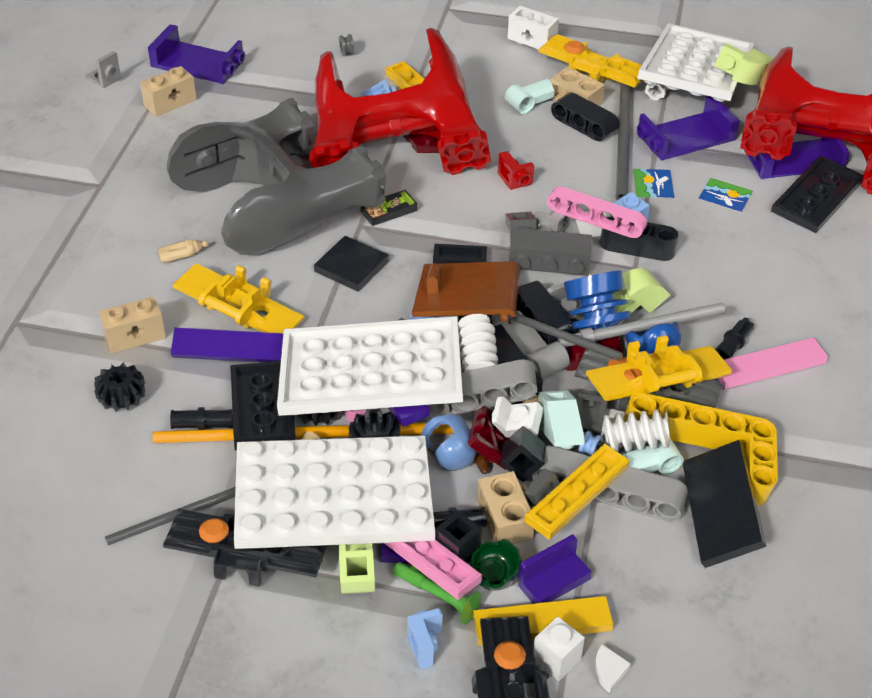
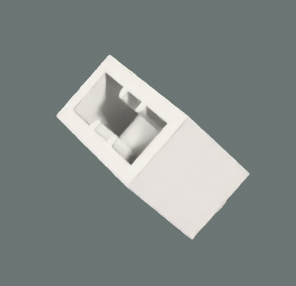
M519 6L509 15L508 39L539 50L550 38L558 34L559 18Z

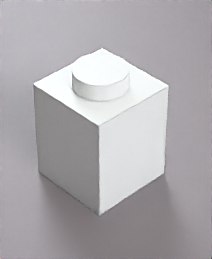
M557 617L535 637L533 654L536 664L549 667L550 675L559 682L581 661L585 637L561 618Z

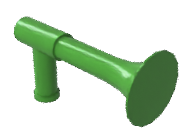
M398 562L393 569V575L455 607L461 614L460 621L464 625L473 619V610L479 609L481 593L478 591L474 592L471 596L464 595L457 600L413 565L409 567L402 562Z

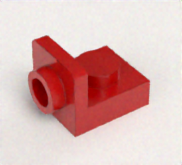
M508 151L499 153L497 173L510 190L533 183L535 166L532 162L519 165V162Z

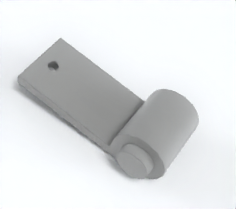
M500 319L492 323L493 326L502 324L525 357L534 364L536 372L542 379L569 366V355L560 342L556 341L547 345L535 329L510 319L507 322H502Z

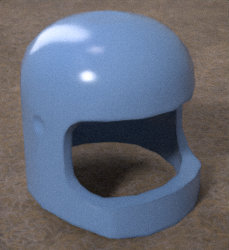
M457 415L437 416L428 421L424 426L421 436H425L426 447L435 453L436 461L444 469L452 471L461 470L469 466L476 458L477 451L468 446L470 429L462 417ZM441 424L449 425L454 432L452 437L441 444H433L429 441L434 429Z

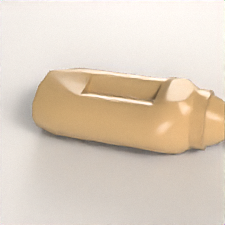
M188 239L162 246L157 250L161 263H168L194 256L203 247H207L208 242L206 240L200 242Z

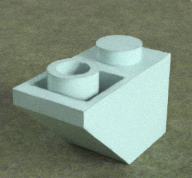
M568 390L538 392V403L544 408L539 428L553 446L571 449L574 445H584V434L579 410L573 395Z

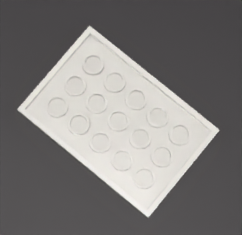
M668 23L639 69L638 79H642L648 84L658 83L666 85L667 88L672 90H687L696 96H711L717 101H731L739 82L732 80L733 75L714 65L724 44L728 43L748 53L753 49L754 43Z
M457 316L284 329L277 400L279 416L463 402Z
M425 436L237 442L234 521L235 549L435 541Z

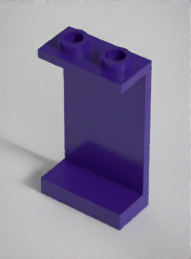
M171 24L148 46L151 67L170 71L172 68L182 66L195 78L224 84L245 60V51H243V44L240 40L228 52L180 42L178 26Z
M708 96L705 100L703 113L655 125L644 113L640 114L637 134L648 145L650 150L663 161L735 141L740 120L721 101Z
M821 138L793 142L790 156H784L782 160L771 159L769 154L758 153L757 156H747L760 179L801 175L820 155L845 166L846 161L849 159V150L841 139Z

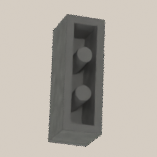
M512 228L509 261L517 262L520 265V270L588 276L592 235Z

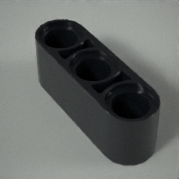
M567 93L551 105V112L555 119L595 141H602L619 129V120L615 114L576 93Z
M610 216L607 219L614 220V217ZM647 222V226L641 236L630 238L601 228L600 246L610 252L668 261L675 256L678 231L670 226Z
M540 281L519 286L517 311H520L528 318L574 334L570 319ZM536 330L547 345L558 342L557 337Z

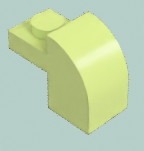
M726 43L723 45L714 66L733 75L732 80L743 84L757 85L760 83L766 66L774 58L754 48L746 53Z
M643 268L625 272L623 274L625 289L614 293V299H628V304L616 307L617 313L625 311L632 313L640 305L651 313L670 296V293L651 272Z
M372 543L339 545L341 594L375 592Z

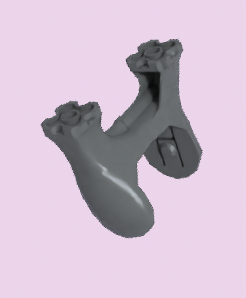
M293 98L280 102L270 113L250 121L211 122L196 125L178 136L168 154L167 172L169 178L183 190L200 192L218 189L235 181L263 185L251 189L235 202L224 218L221 234L225 245L240 255L266 253L308 233L321 225L326 219L349 207L364 206L374 208L384 204L381 185L386 183V175L383 172L382 165L377 160L371 161L368 157V151L362 145L348 150V153L340 160L322 167L304 168L290 158L289 155L297 154L301 158L309 155L313 148L310 135L314 134V125L310 115L306 111L300 112L298 104Z

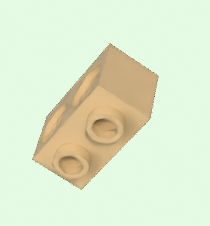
M566 67L550 79L555 90L554 97L551 98L554 101H557L567 93L573 92L599 106L603 104L605 84L574 69Z
M514 471L478 479L477 501L480 507L485 508L487 526L494 542L507 539L512 544L533 539L534 529L524 522L525 515L533 506L529 507L525 485L523 482H518Z

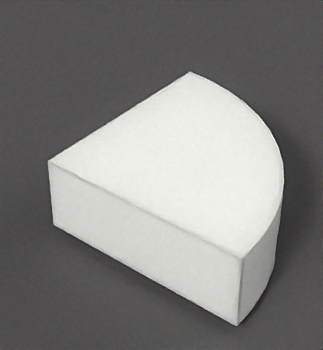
M601 645L597 652L595 669L600 685L610 694L630 670L631 663L604 645Z

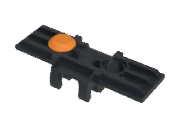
M178 509L163 543V548L214 557V577L217 579H226L227 567L245 570L249 576V584L257 587L261 586L262 571L266 572L268 568L317 578L328 546L287 547L283 552H281L282 547L235 549V515L224 514L223 517L183 509Z
M528 616L480 619L485 667L476 670L472 677L473 693L478 694V698H525L523 684L533 683L535 698H550L547 679L550 677L549 667L546 665H536Z

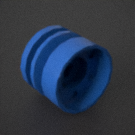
M622 270L600 273L564 282L567 301H580L581 303L580 307L570 311V316L583 314L584 320L572 322L573 329L591 327L594 330L617 325L623 320L631 318L630 311L617 313L616 309L617 306L628 304V299H614V293L625 289Z

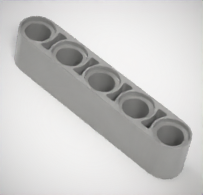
M523 359L461 372L463 402L427 405L430 416L414 423L429 421L434 417L442 415H457L476 411L483 406L487 408L495 407L497 397L504 396L510 403L528 400L537 393L535 366L529 360Z
M546 446L545 464L531 475L532 479H536L543 469L546 468L554 472L561 483L590 456L554 446ZM628 467L593 501L673 522L679 520L682 515L688 489L685 484L678 480Z

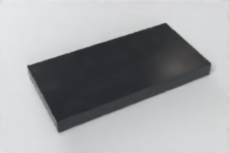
M820 155L772 205L771 212L817 233L861 185L863 174Z
M281 361L230 365L235 451H237V442L296 440L294 415L279 416L277 410Z
M736 440L684 460L683 469L702 565L707 568L767 547L746 454L741 441Z

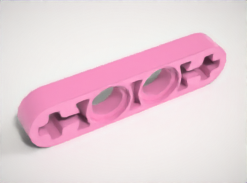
M559 186L554 188L547 198L549 208L556 213L630 238L641 236L647 226L645 216L638 211ZM579 204L586 205L590 212L583 211ZM603 212L612 214L614 220L607 219Z

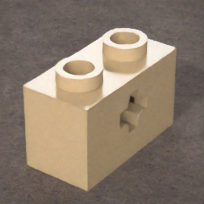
M182 66L172 68L170 71L152 76L140 82L144 106L155 117L197 100L194 77Z
M154 296L98 311L110 354L166 339L162 314Z

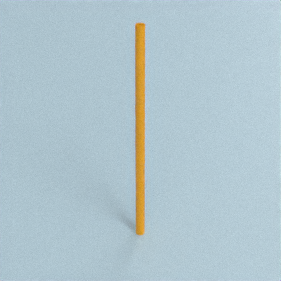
M399 423L400 435H421L426 423H412L404 427ZM441 424L431 434H454L449 425ZM350 425L295 427L296 439H302L303 435L308 431L317 434L320 438L349 437ZM233 429L153 431L152 436L153 443L234 441Z

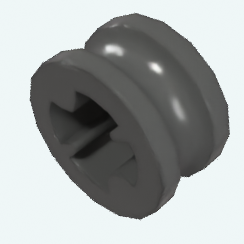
M348 34L347 37L339 36L342 56H345L346 53L354 54V42L351 34Z

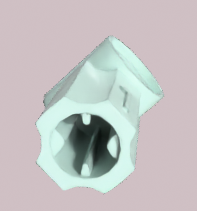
M548 79L525 87L514 84L507 89L505 100L520 114H526L533 109L535 104L553 98L555 90L553 89L552 82Z
M671 438L669 448H664L661 441L658 440L656 449H651L647 442L644 450L639 451L638 448H634L630 452L624 451L620 453L630 460L629 467L650 473L658 470L661 474H670L679 469L684 462L683 456Z

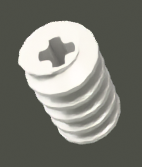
M471 314L462 318L458 323L462 372L497 365L495 327L490 324V318L484 314Z
M667 409L664 418L661 417L658 410H654L652 419H649L646 412L642 411L640 420H636L633 412H629L626 422H624L620 413L616 415L615 423L611 422L608 415H604L606 443L615 451L619 452L620 445L623 444L626 452H630L633 442H635L638 450L641 451L644 450L646 441H648L651 449H656L658 440L661 441L664 448H669L670 431Z

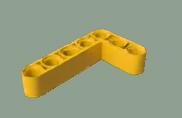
M636 393L630 397L623 420L627 421L629 412H633L636 420H640L642 411H645L648 418L652 419L654 410H658L661 417L664 418L667 409L670 438L672 441L716 449L740 440L744 446L757 506L767 502L778 480L777 430L772 422L760 417L647 393Z

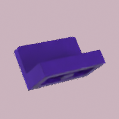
M574 534L520 564L518 587L533 604L552 602L591 580L592 571L576 554L578 539Z

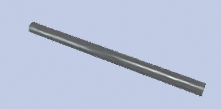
M620 83L616 200L627 195L629 188L632 87Z

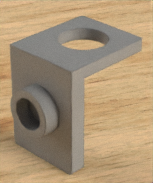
M112 51L97 59V69L86 75V79L102 88H106L120 80L121 73L117 53Z

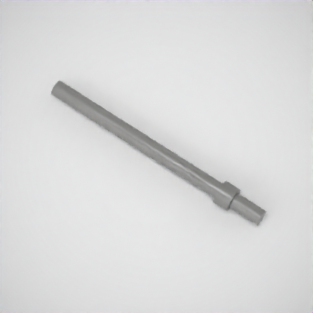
M721 302L594 330L591 327L580 329L579 333L574 335L595 342L626 335L629 331L635 333L649 330L658 324L682 323L724 314L725 307ZM558 338V342H560L564 346V348L575 345L573 343Z

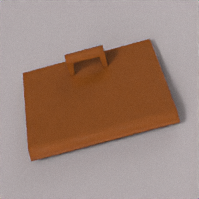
M515 261L424 264L412 310V317L500 314L501 321L507 322L508 314L511 317H516L520 265Z

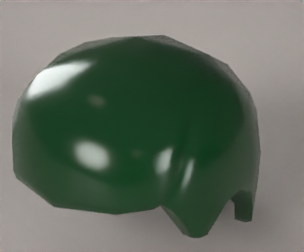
M502 539L499 542L485 541L474 551L469 565L482 574L480 586L487 590L497 591L508 588L517 580L522 559L518 548L509 540Z

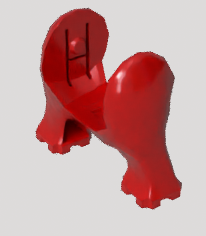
M433 28L426 29L432 58L429 60L431 70L421 84L390 93L352 97L344 90L333 53L326 51L320 55L318 71L315 77V107L318 118V131L314 146L309 153L310 163L313 168L332 164L345 156L348 150L359 147L361 144L414 134L431 135L439 139L437 144L443 171L449 172L451 175L460 174L467 167H474L476 170L486 168V165L492 162L487 134L478 126L470 109L465 81L457 59L439 31Z
M793 47L781 48L776 57L766 66L759 83L757 105L752 112L746 115L740 148L745 150L746 155L757 156L758 153L769 154L771 159L782 160L784 156H790L795 134L827 139H841L861 149L867 163L861 187L866 189L867 194L872 195V94L865 96L840 93L811 85L791 66Z

